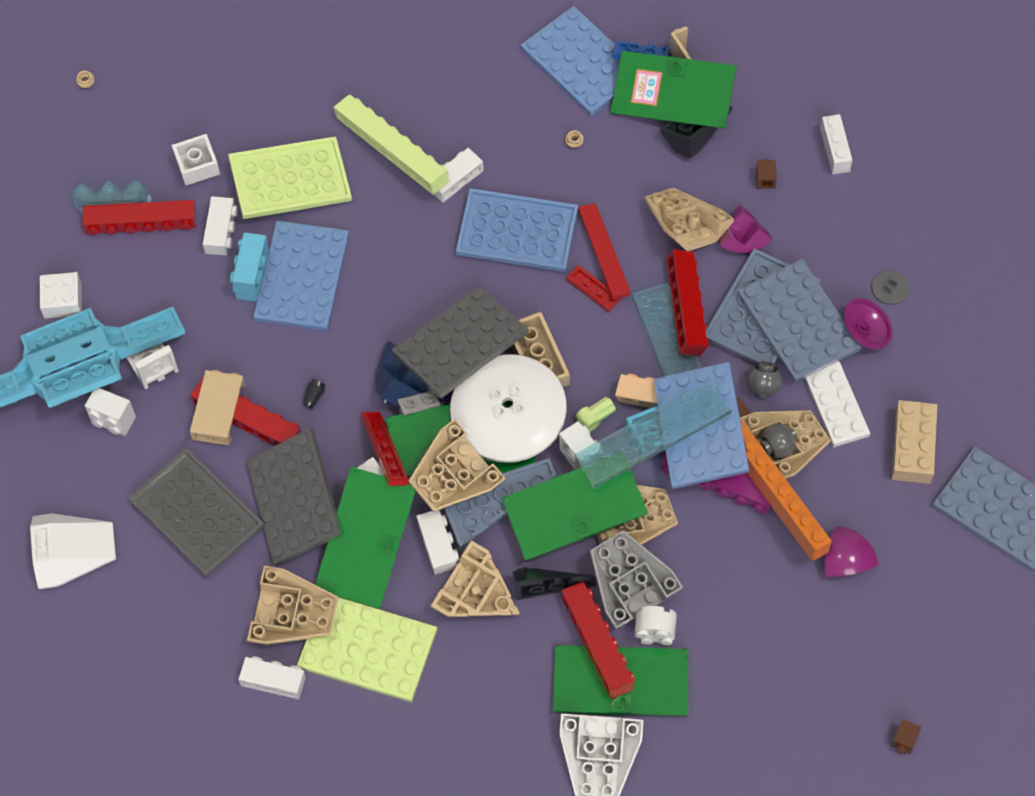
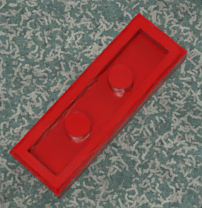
M579 265L566 277V281L608 313L621 301V298L612 300L607 286Z

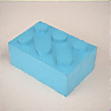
M244 232L243 238L238 243L239 254L234 259L235 270L231 272L230 283L233 284L232 291L235 292L236 299L257 302L269 247L266 235Z

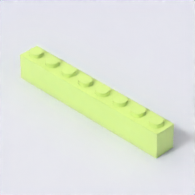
M349 94L334 106L338 120L434 195L449 182L448 170L444 165H439L431 155H426L418 145L412 144L407 136H402L394 126L388 125L383 117H378L370 107H365L360 99H355Z

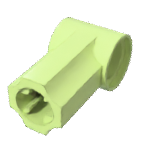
M604 397L591 407L586 406L582 408L575 418L591 432L600 424V421L614 413L616 408L610 398Z

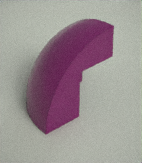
M739 205L731 215L734 218V222L720 237V246L732 252L748 253L752 252L754 248L759 250L765 247L773 239L768 231L756 221L757 219L742 205Z
M837 526L830 536L832 541L830 552L825 555L826 577L856 574L879 565L873 547L861 534L846 527Z

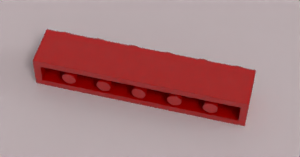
M194 200L83 206V227L85 233L90 235L101 233L116 234L118 232L134 233L136 231L152 232L154 230L171 231L172 229L189 230L196 228V206Z
M673 249L666 262L679 354L700 357L708 348L709 340L706 337V323L703 317L704 308L701 303L702 293L699 290V276L696 269L697 261L695 260L694 252Z
M203 377L190 395L192 403L196 406ZM245 396L238 397L232 421L233 425L273 446L301 433L300 426L297 423L284 420L278 413L272 414L264 406L251 403Z
M584 582L563 589L562 601L609 698L613 699L633 691L635 678L632 671H628L625 666L627 663L624 655L619 654L617 650L618 644L615 637L611 638L609 634L610 628L607 621H603L600 616L602 612L599 605L593 601L594 597L591 589L587 588Z

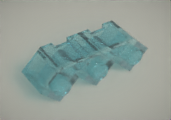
M136 179L123 190L109 180L97 192L82 182L70 193L74 205L82 212L83 206L151 201L149 190Z

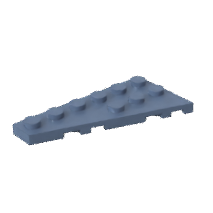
M550 458L503 473L502 475L506 479L490 492L444 508L459 549L508 514L502 502V497L555 478L556 472Z

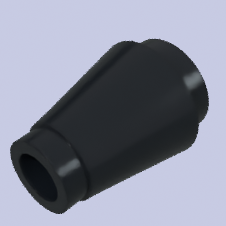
M312 379L311 383H308L303 405L313 409L326 391V385Z

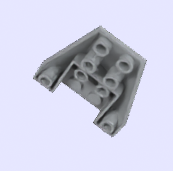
M624 530L590 550L604 610L615 629L635 620L638 609L642 611L644 606H657L683 588L674 572Z

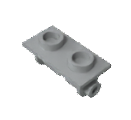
M433 391L397 399L400 406V415H408L440 407L436 394Z

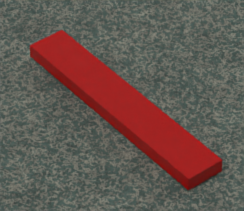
M596 203L579 206L578 213L612 300L630 296V289Z
M362 412L361 420L388 486H408L409 479L381 413Z

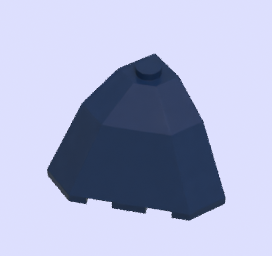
M388 340L376 373L375 391L379 394V399L387 405L392 403L399 406L397 399L432 391L392 354L391 349L397 345Z

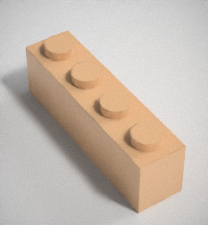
M621 374L615 394L618 402L646 408H653L658 405L654 378L646 377L644 379L634 374Z

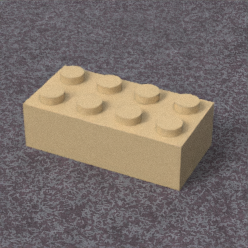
M539 312L520 319L519 321L528 328L529 333L511 346L515 355L529 357L542 363L555 374L562 387L570 385V374L542 313Z
M898 400L895 412L892 480L931 484L935 464L937 404Z

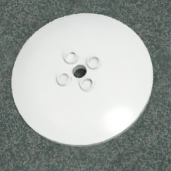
M499 355L454 389L450 413L451 420L456 419L467 432L465 439L481 457L496 462H518L540 454L555 441L564 425L567 405L563 387L548 367L532 358L521 355ZM505 401L513 402L510 408H505L502 404Z

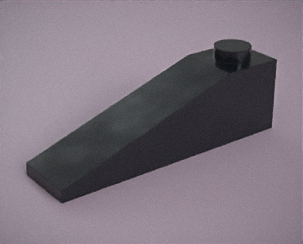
M732 106L729 107L728 115L733 110ZM670 121L660 129V132L675 153L692 158L702 150L718 128Z
M521 567L513 571L517 600L562 593L563 589L584 582L587 588L596 587V578L593 575L538 568L528 569L527 567Z

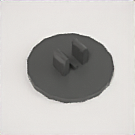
M885 271L874 278L872 292L878 301L887 305H895L906 299L909 293V284L902 274L895 271Z

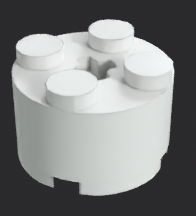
M644 606L642 611L638 609L634 635L641 639V643L645 645H651L653 642L672 645V640L675 638L676 612L671 609L670 613L665 612L664 607Z

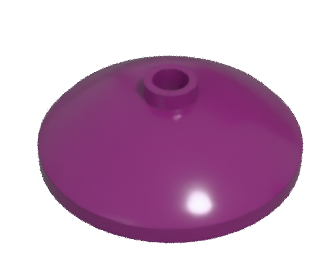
M863 298L853 299L846 305L843 313L844 323L849 334L856 342L874 350L882 349L890 343L892 339V326L887 315L878 305Z

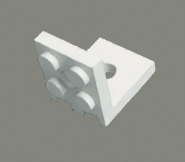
M163 343L126 357L145 389L149 388L147 384L156 379L158 382L164 380V375L173 370L175 373L179 372L169 345L164 347Z

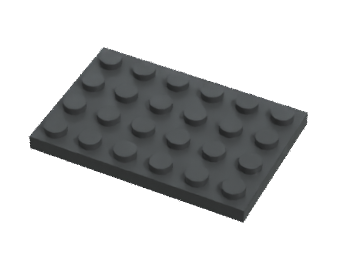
M478 285L391 350L392 354L441 399L529 332L524 324Z
M309 428L247 460L261 519L265 524L263 527L273 565L279 566L342 535L313 429Z
M185 448L128 497V500L206 578L263 529L265 525L188 448Z

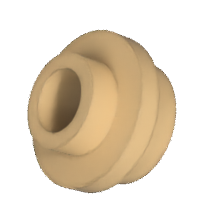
M81 71L77 75L76 82L79 87L88 88L93 85L94 76L88 71Z
M577 130L570 131L565 138L566 144L572 148L580 147L584 140L583 135Z

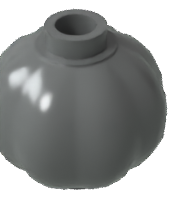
M760 361L758 365H753L747 372V385L759 398H767L768 395L776 393L781 387V373L771 362Z
M775 423L766 427L763 431L760 445L772 458L783 459L790 456L795 450L797 434L793 428L789 429L784 424Z

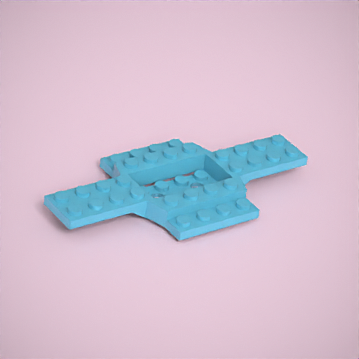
M174 307L122 327L103 325L95 318L92 309L88 308L20 335L24 345L23 359L12 371L0 375V407L37 393L47 402L50 408L122 379L119 372L120 359L185 334L184 327ZM97 355L96 357L87 360L88 357ZM78 362V364L69 367V365ZM58 369L61 370V371H58V372H56V373L51 374V372H53V371H56V370H58Z

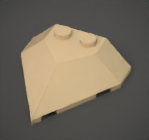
M472 540L443 589L440 590L430 606L447 617L520 615L498 569L491 559L489 551Z

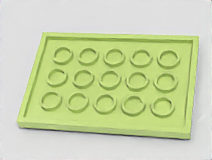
M336 137L228 154L243 219L352 201Z
M339 598L331 636L307 639L297 666L305 671L412 703L438 629L436 626Z

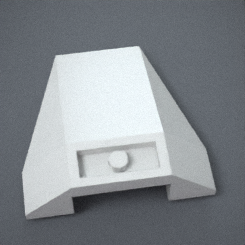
M53 513L32 517L30 525L32 559L39 590L59 587L116 560L112 522Z
M561 714L560 738L575 796H620L642 742L643 720Z

